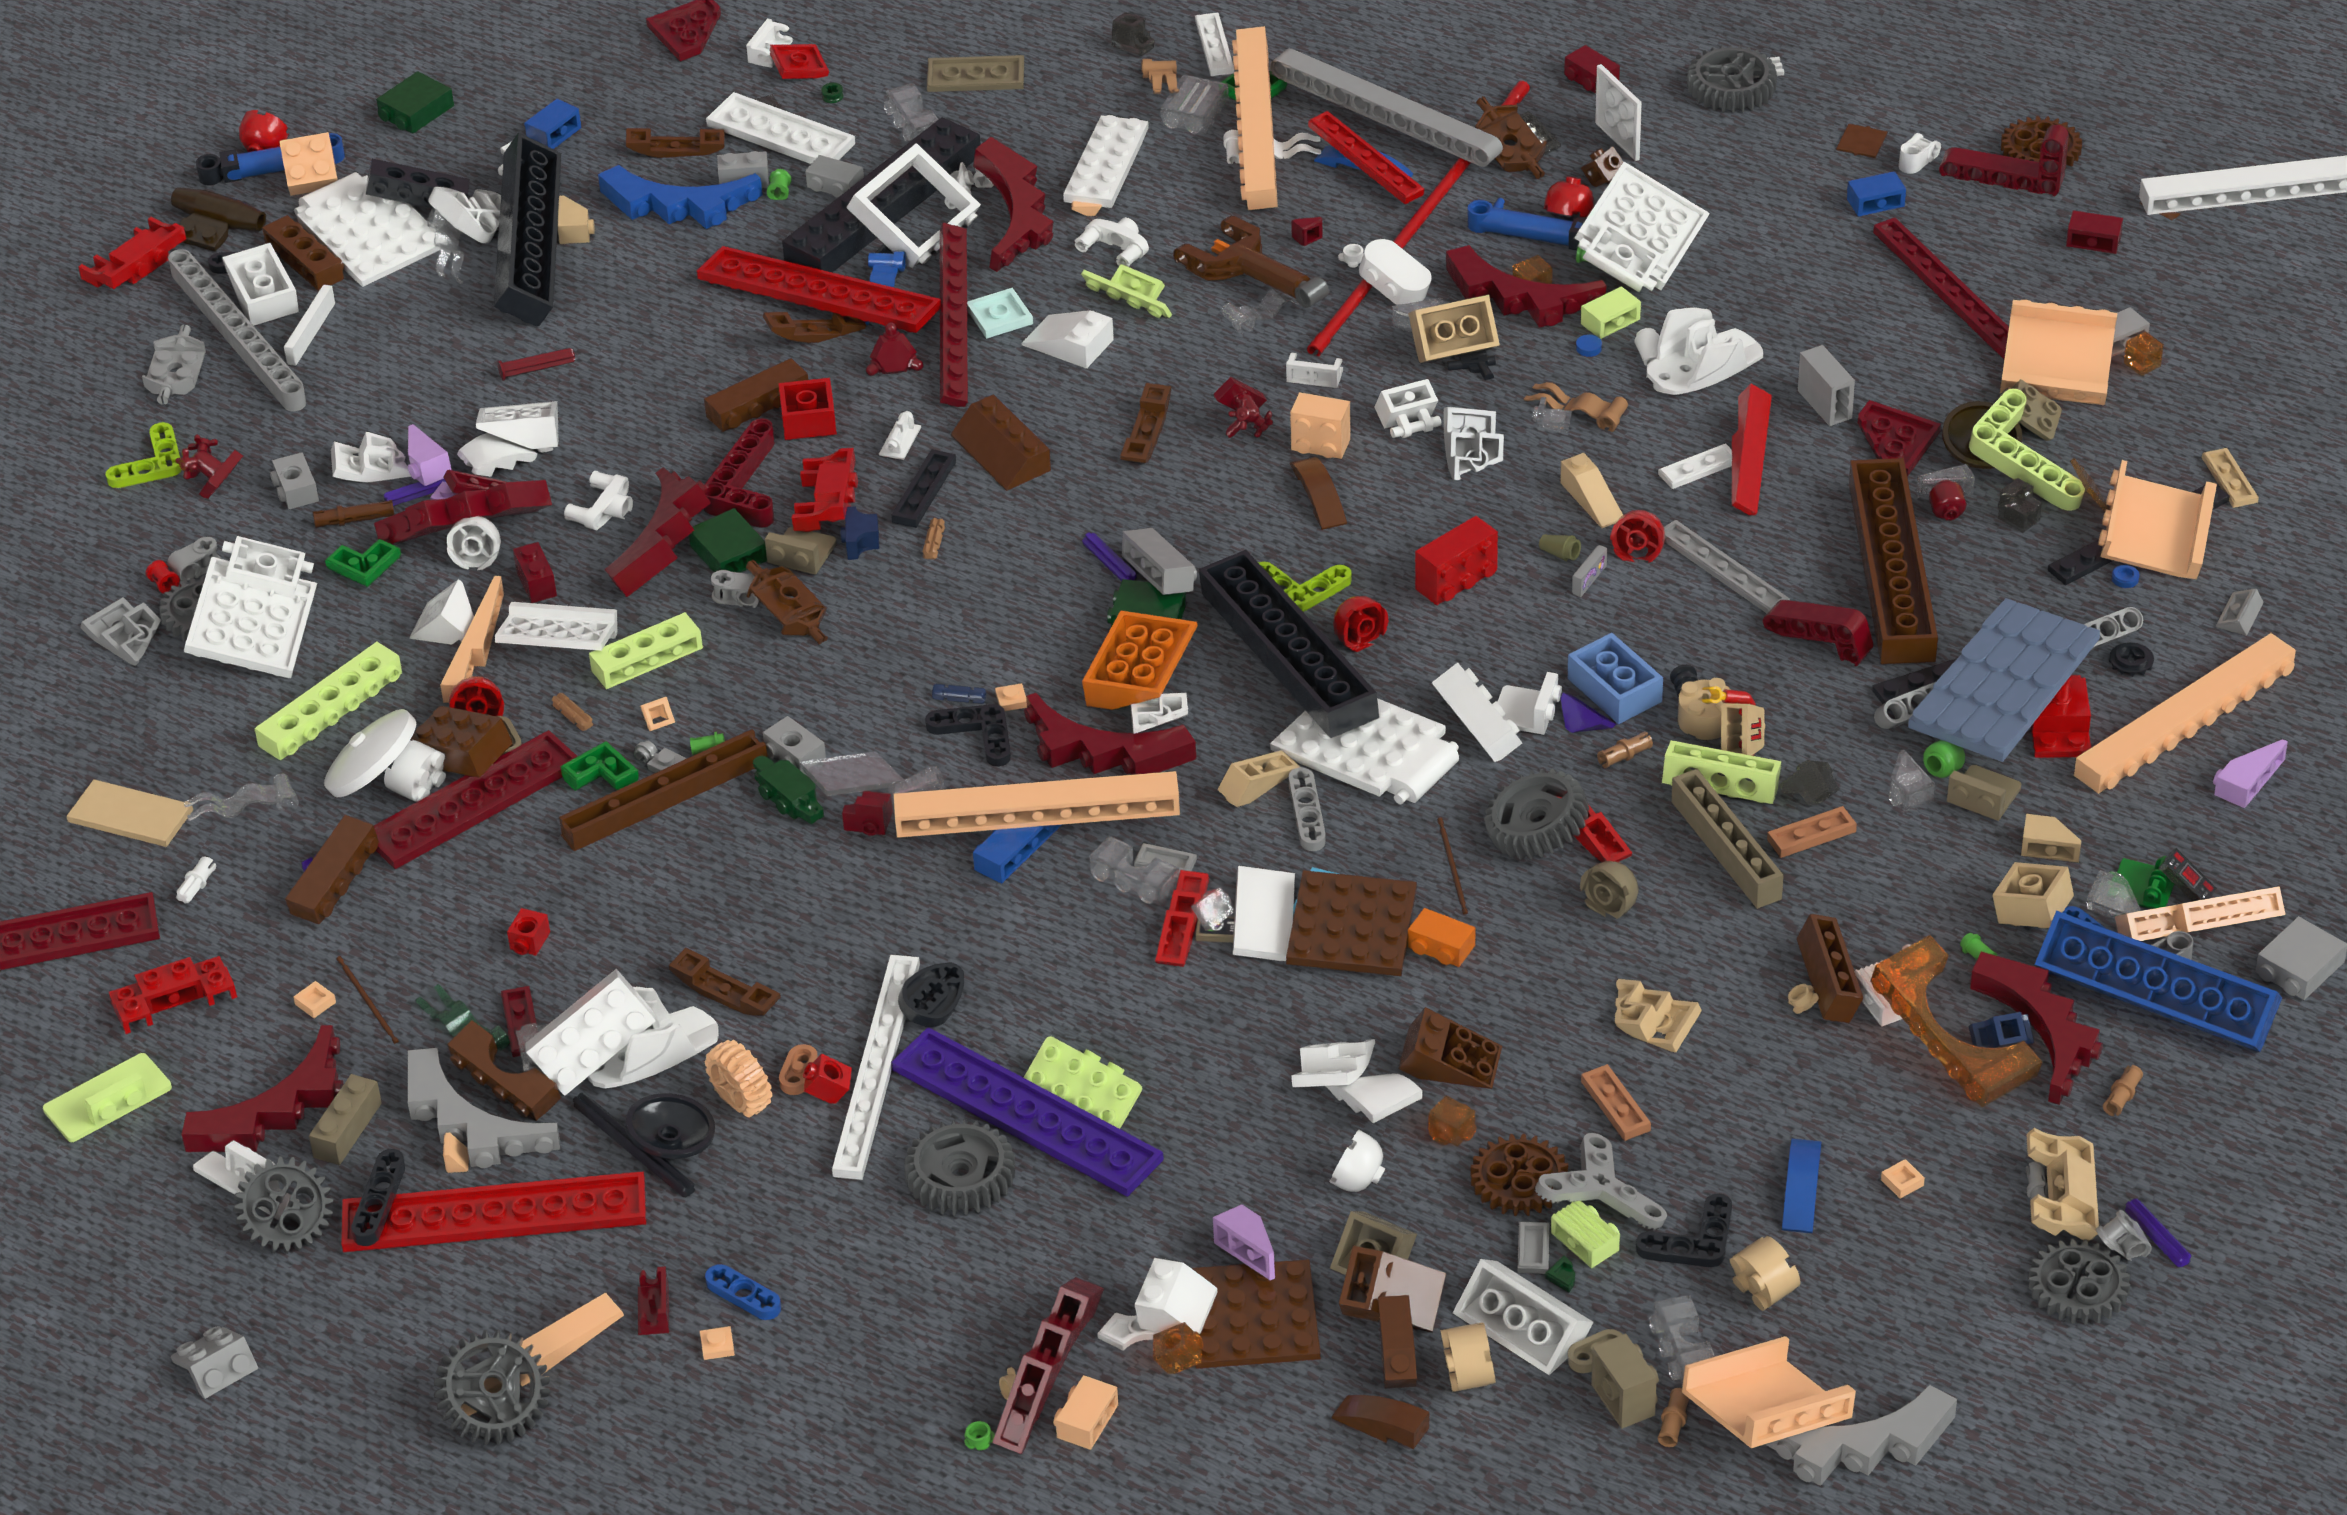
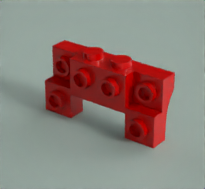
M150 217L148 218L149 229L134 228V237L109 253L110 261L96 254L93 256L94 267L90 269L83 264L78 266L80 277L97 288L105 284L115 289L125 281L135 284L168 261V251L186 240L184 227L177 223L166 224Z
M841 448L826 457L803 459L804 471L800 472L802 487H815V502L794 503L795 514H792L791 517L794 531L811 532L820 530L822 521L835 522L845 520L847 507H850L851 503H855L854 488L858 487L857 473L854 472L856 461L854 448Z
M220 956L193 964L191 957L136 974L135 984L108 992L111 1004L125 1034L131 1033L129 1026L131 1022L144 1018L147 1026L153 1025L151 1014L203 998L204 995L209 1006L215 1005L213 995L225 991L229 992L231 999L237 998L234 982Z

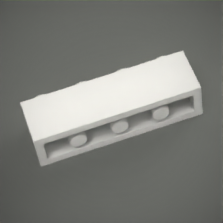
M1456 663L1434 680L1432 684L1493 761H1499L1522 744L1516 735L1520 730L1510 718L1506 721L1504 720L1503 716L1506 713L1497 701L1493 704L1490 703L1489 700L1493 697L1482 684L1480 687H1477L1476 683L1479 680L1471 669L1468 668L1464 671L1460 664Z

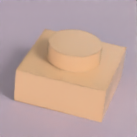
M1022 683L995 688L998 704L1005 711L1027 708L1026 695Z
M316 981L294 996L295 1005L313 1018L336 1003L335 995Z
M1906 1159L1881 1173V1181L1900 1199L1924 1186L1925 1177Z
M731 1326L700 1331L704 1360L735 1355Z

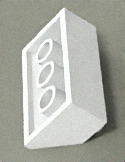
M1480 1259L1453 1311V1314L1469 1324L1484 1323L1487 1336L1548 1375L1554 1372L1568 1358V1349L1572 1344L1586 1338L1593 1324L1591 1320L1498 1261Z

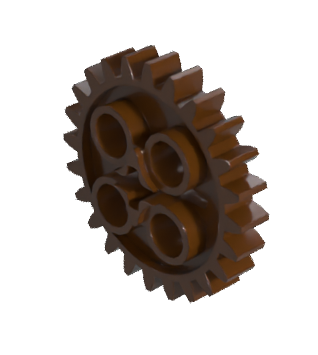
M2036 116V120L2026 117V122L2018 119L2017 125L2010 123V127L2004 129V134L2001 137V151H2003V156L2039 162L2041 145L2047 129L2051 125H2061L2067 129L2069 134L2066 165L2072 167L2074 161L2078 162L2079 156H2081L2082 138H2080L2079 132H2075V127L2068 128V122L2059 124L2058 118L2050 121L2049 116L2045 120H2041L2039 116Z
M1510 1134L1508 1141L1499 1136L1497 1145L1488 1141L1487 1149L1479 1148V1156L1473 1157L1471 1186H1474L1475 1195H1481L1482 1203L1490 1201V1209L1493 1210L1501 1206L1502 1214H1505L1508 1209L1513 1210L1514 1216L1518 1215L1519 1210H1524L1527 1216L1530 1215V1209H1535L1538 1213H1542V1205L1551 1209L1552 1201L1547 1202V1198L1543 1200L1542 1196H1538V1193L1535 1191V1186L1540 1176L1543 1174L1568 1172V1163H1565L1564 1154H1558L1557 1146L1549 1148L1548 1140L1543 1141L1541 1144L1538 1143V1136L1527 1140L1526 1135L1522 1134L1521 1138L1516 1140L1515 1136Z

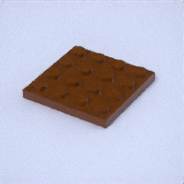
M1303 870L1287 949L1286 964L1402 976L1417 882Z
M1310 1260L1274 1262L1275 1279L1272 1280L1267 1279L1246 1264L1191 1268L1214 1285L1218 1291L1199 1338H1193L1196 1369L1319 1360L1320 1346Z

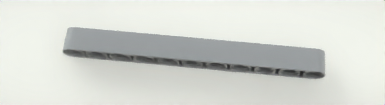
M1286 49L1270 63V70L1278 79L1478 166H1487L1503 150L1501 141L1491 134L1294 49Z
M184 249L172 251L168 256L173 279L280 404L288 411L303 409L306 406V397L302 381L192 254Z
M2127 607L2083 624L2088 628L2092 627L2098 630L2102 627L2107 636H2104L2100 631V639L2090 651L2129 636L2141 628L2143 616L2138 609ZM2123 618L2128 620L2130 627L2125 625ZM1936 682L1884 703L1875 711L1874 719L1876 724L1880 728L1890 729L1909 722V718L1913 715L1914 711L1911 700H1914L1919 705L1932 691L1933 685ZM1887 709L1894 713L1895 719H1891L1888 716Z

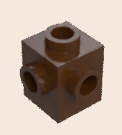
M1613 146L1605 151L1602 147L1589 155L1591 160L1581 167V170L1594 187H1598L1606 182L1609 185L1623 164L1620 155Z

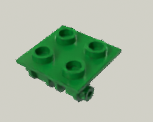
M2168 856L2158 858L2155 866L2122 858L2107 898L2149 909L2166 907L2179 872L2177 871L2176 873L2166 863L2170 858Z

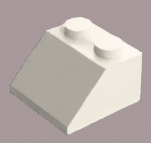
M1154 1258L1135 1302L1140 1329L1198 1339L1217 1295V1288L1182 1262Z

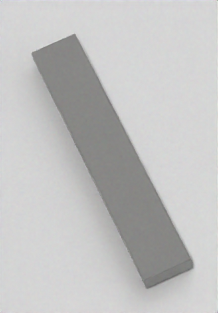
M1674 520L1664 527L1665 543L1765 613H1768L1779 600H1790V598L1679 521Z

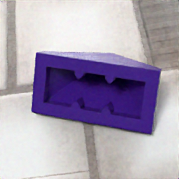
M1566 693L1561 695L1565 729L1571 733L1608 729L1616 725V723L1577 697Z

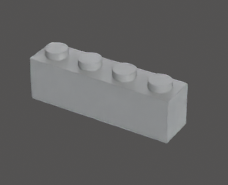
M1153 528L1123 531L1122 557L1163 595L1193 591L1194 581L1197 578L1195 566Z

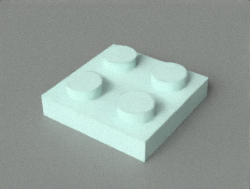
M1013 288L967 302L968 313L986 339L1033 324V316Z

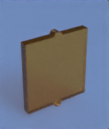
M2075 458L2070 460L2085 490L2104 512L2106 509L2110 510L2094 480Z

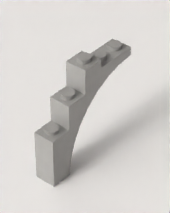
M438 1048L408 1050V1107L411 1120L429 1121L432 1118H437L441 1143H444L445 1133L449 1132L460 1142L467 1141L471 1167L488 1168L492 1165L501 1164V1155L519 1156L522 1153L529 1152L545 1154L552 1150H560L557 1123H527L511 1121L491 1115L471 1105L457 1094L449 1084L440 1065Z
M1929 1385L1915 1400L1896 1412L1876 1420L1854 1425L1823 1426L1765 1445L1776 1450L1782 1458L1787 1460L1793 1459V1472L1805 1482L1812 1481L1820 1486L1840 1462H1843L1849 1470L1853 1472L1860 1471L1868 1476L1888 1451L1898 1461H1907L1916 1466L1955 1418L1957 1399Z

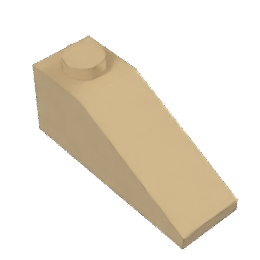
M1585 453L1561 461V484L1601 528L1615 524L1623 514L1598 467Z
M1282 750L1231 763L1218 791L1226 797L1230 804L1236 807L1246 805L1285 780L1293 769L1300 766Z

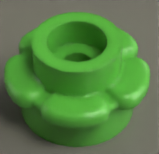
M982 1421L973 1422L966 1428L964 1443L970 1449L985 1450L993 1442L995 1434L987 1423Z

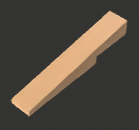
M494 576L440 684L443 703H449L450 693L457 683L462 679L472 676L474 666H486L504 596L501 576Z
M2279 886L2115 916V921L2119 934L2138 941H2146L2167 937L2175 931L2190 933L2285 915Z
M604 1293L525 1339L521 1347L525 1349L532 1344L531 1357L541 1354L542 1357L537 1366L547 1365V1370L545 1371L547 1372L623 1317L624 1314L607 1293ZM520 1374L521 1386L530 1383L528 1374ZM490 1377L484 1381V1387L490 1393H497L502 1388L501 1382L497 1378ZM463 1404L461 1407L469 1416L477 1412L466 1404Z

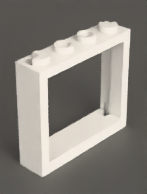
M917 143L859 190L847 206V209L893 253L894 251H904L906 254V265L911 268L919 262L925 264L932 256L930 253L933 250L936 252L940 251V230L918 248L870 202L875 196L913 166L961 211L947 224L959 227L964 224L969 226L978 217L976 212L981 205Z

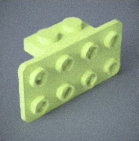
M1051 1036L1045 1039L1024 1076L1025 1079L1119 1129L1142 1091V1086L1138 1082L1123 1075L1124 1069L1111 1062L1106 1066L1099 1062L1101 1057L1086 1049L1082 1053Z
M140 1053L43 1105V1111L69 1142H75L171 1090L172 1086L170 1080L145 1053Z

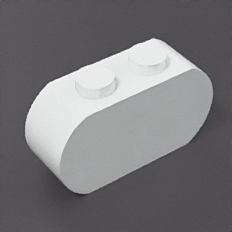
M1378 239L1366 246L1359 266V273L1362 278L1399 307H1413L1425 299L1431 282V273L1427 268L1391 240Z

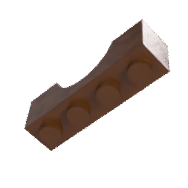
M473 1020L447 1044L451 1053L450 1060L456 1067L461 1070L466 1068L471 1072V1076L477 1083L482 1086L487 1084L492 1088V1092L498 1099L503 1102L508 1100L513 1104L517 1113L524 1118L530 1116L537 1121L561 1099L557 1084L536 1068L523 1073H507L498 1069L494 1065L498 1049L493 1036Z

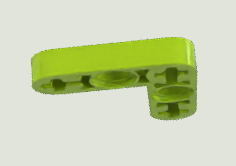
M165 422L151 426L149 433L155 457L110 467L106 471L108 485L113 488H121L178 475L182 470L179 464L175 462L177 458H180L173 427ZM159 433H164L165 438L160 439ZM166 448L172 449L168 452H160L161 450ZM171 460L172 466L168 467L166 461ZM142 470H150L148 473L139 474Z
M1258 562L1279 586L1287 587L1284 590L1285 593L1303 612L1348 587L1352 581V573L1349 567L1335 565L1299 585L1273 564ZM1316 587H1322L1326 589L1322 592L1313 591V589Z

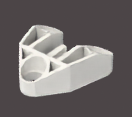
M434 187L428 201L448 222L478 242L485 244L491 242L499 225L500 194L477 189L468 200L464 193L457 190Z

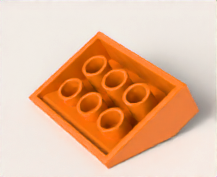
M1120 611L1082 680L1086 706L1113 710L1159 698L1198 626L1197 622Z

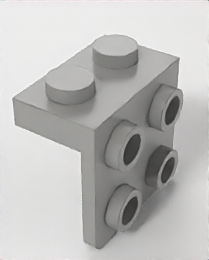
M220 1326L207 1330L203 1334L204 1337L195 1342L190 1341L180 1345L176 1349L177 1352L171 1355L173 1363L189 1370L199 1394L204 1399L258 1369L244 1336Z

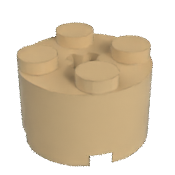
M1721 678L1685 682L1682 685L1678 701V725L1684 733L1696 736L1697 739L1712 740L1721 737L1722 700L1718 703L1702 702V699H1710L1711 697L1709 690H1702L1704 687L1717 686L1722 692L1724 689L1731 690Z
M1769 1236L1757 1239L1730 1259V1264L1736 1274L1733 1277V1283L1743 1293L1749 1290L1753 1294L1752 1300L1761 1311L1769 1308L1800 1286V1277L1795 1265L1790 1268L1785 1261L1789 1255L1784 1248Z
M1484 1323L1440 1330L1445 1349V1360L1450 1373L1449 1378L1452 1392L1496 1383Z

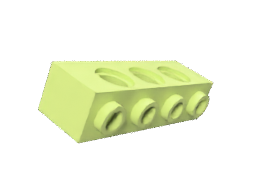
M684 612L604 646L602 651L595 650L590 652L591 671L602 685L609 689L702 649L701 630Z
M1671 740L1665 753L1662 783L1672 786L1673 777L1692 771L1690 768H1695L1700 771L1717 794L1727 795L1730 798L1738 797L1759 803L1773 804L1778 791L1781 761Z

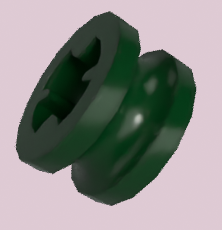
M827 83L821 88L823 101L837 103L843 99V87L839 83Z

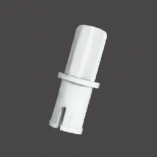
M200 858L194 869L186 873L185 881L177 890L176 898L178 901L189 903L198 890L206 886V880L216 869L215 863L208 868L213 861L211 858Z

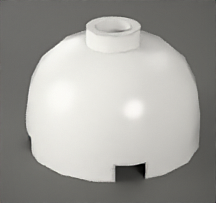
M479 516L463 518L454 524L447 535L448 555L454 563L464 569L478 567L477 570H483L490 566L498 556L501 544L500 534L495 525L486 518Z
M1358 1130L1354 1135L1352 1145L1345 1150L1329 1181L1346 1191L1358 1192L1366 1189L1371 1182L1377 1184L1385 1171V1168L1381 1166L1383 1160L1382 1148L1375 1139L1361 1130Z

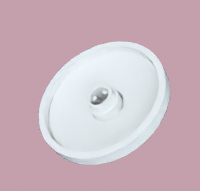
M396 710L377 719L355 734L329 768L324 780L325 788L335 797H344L361 789L375 779L398 757L410 741L416 728L415 718L407 710Z

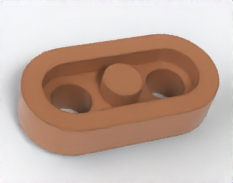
M802 1044L793 1047L789 1051L779 1074L780 1088L784 1093L798 1095L804 1092V1069L809 1062H814L818 1058L814 1047Z

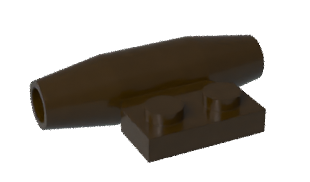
M177 187L171 196L172 206L190 215L186 218L184 217L179 223L185 230L186 240L182 242L185 244L216 252L228 238L229 228L261 231L266 223V214L263 211L241 200L211 191Z

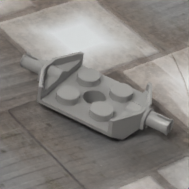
M181 325L178 335L153 342L155 352L147 376L143 375L142 379L146 389L152 394H159L157 401L160 404H163V401L164 404H167L170 395H185L195 388L206 350L203 341L189 336L191 328L188 325H185V328L184 325ZM174 368H179L176 372H170Z

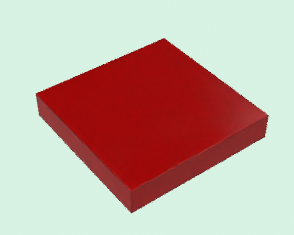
M816 44L770 45V55L782 79L821 78L829 75V70Z

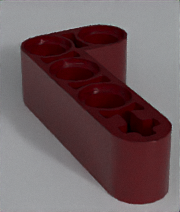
M1779 600L1763 618L1764 627L1781 636L1835 643L1840 660H1847L1854 663V666H1858L1873 648V640L1867 619L1862 612L1856 609Z

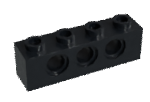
M372 158L367 177L366 195L435 209L428 201L434 187L454 189L464 193L468 198L470 179Z

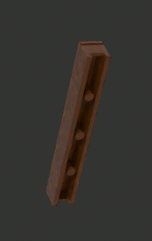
M753 729L560 816L561 837L573 851L579 850L755 769L753 768L754 758L758 756L767 757L766 744L759 742L755 737Z

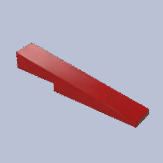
M1752 383L1738 396V431L1732 436V506L1748 515H1756L1758 511L1772 399L1771 394Z

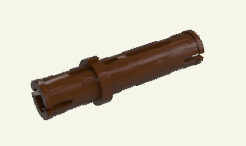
M392 500L349 507L338 505L333 509L313 511L315 528L336 524L345 526V523L394 515Z

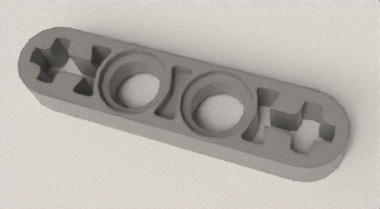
M1295 768L1289 773V788L1300 844L1305 850L1317 851L1325 846L1326 835L1314 774L1307 768ZM1299 778H1303L1305 787H1300ZM1301 798L1312 799L1309 803H1301L1298 800ZM1306 817H1313L1316 819L1314 822L1311 823L1302 821V819ZM1309 831H1314L1316 840H1311Z

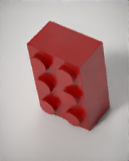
M1474 516L1416 550L1415 589L1435 605H1439L1444 601L1452 600L1462 590L1471 589L1476 582L1484 577H1491L1497 570L1498 531L1478 516Z

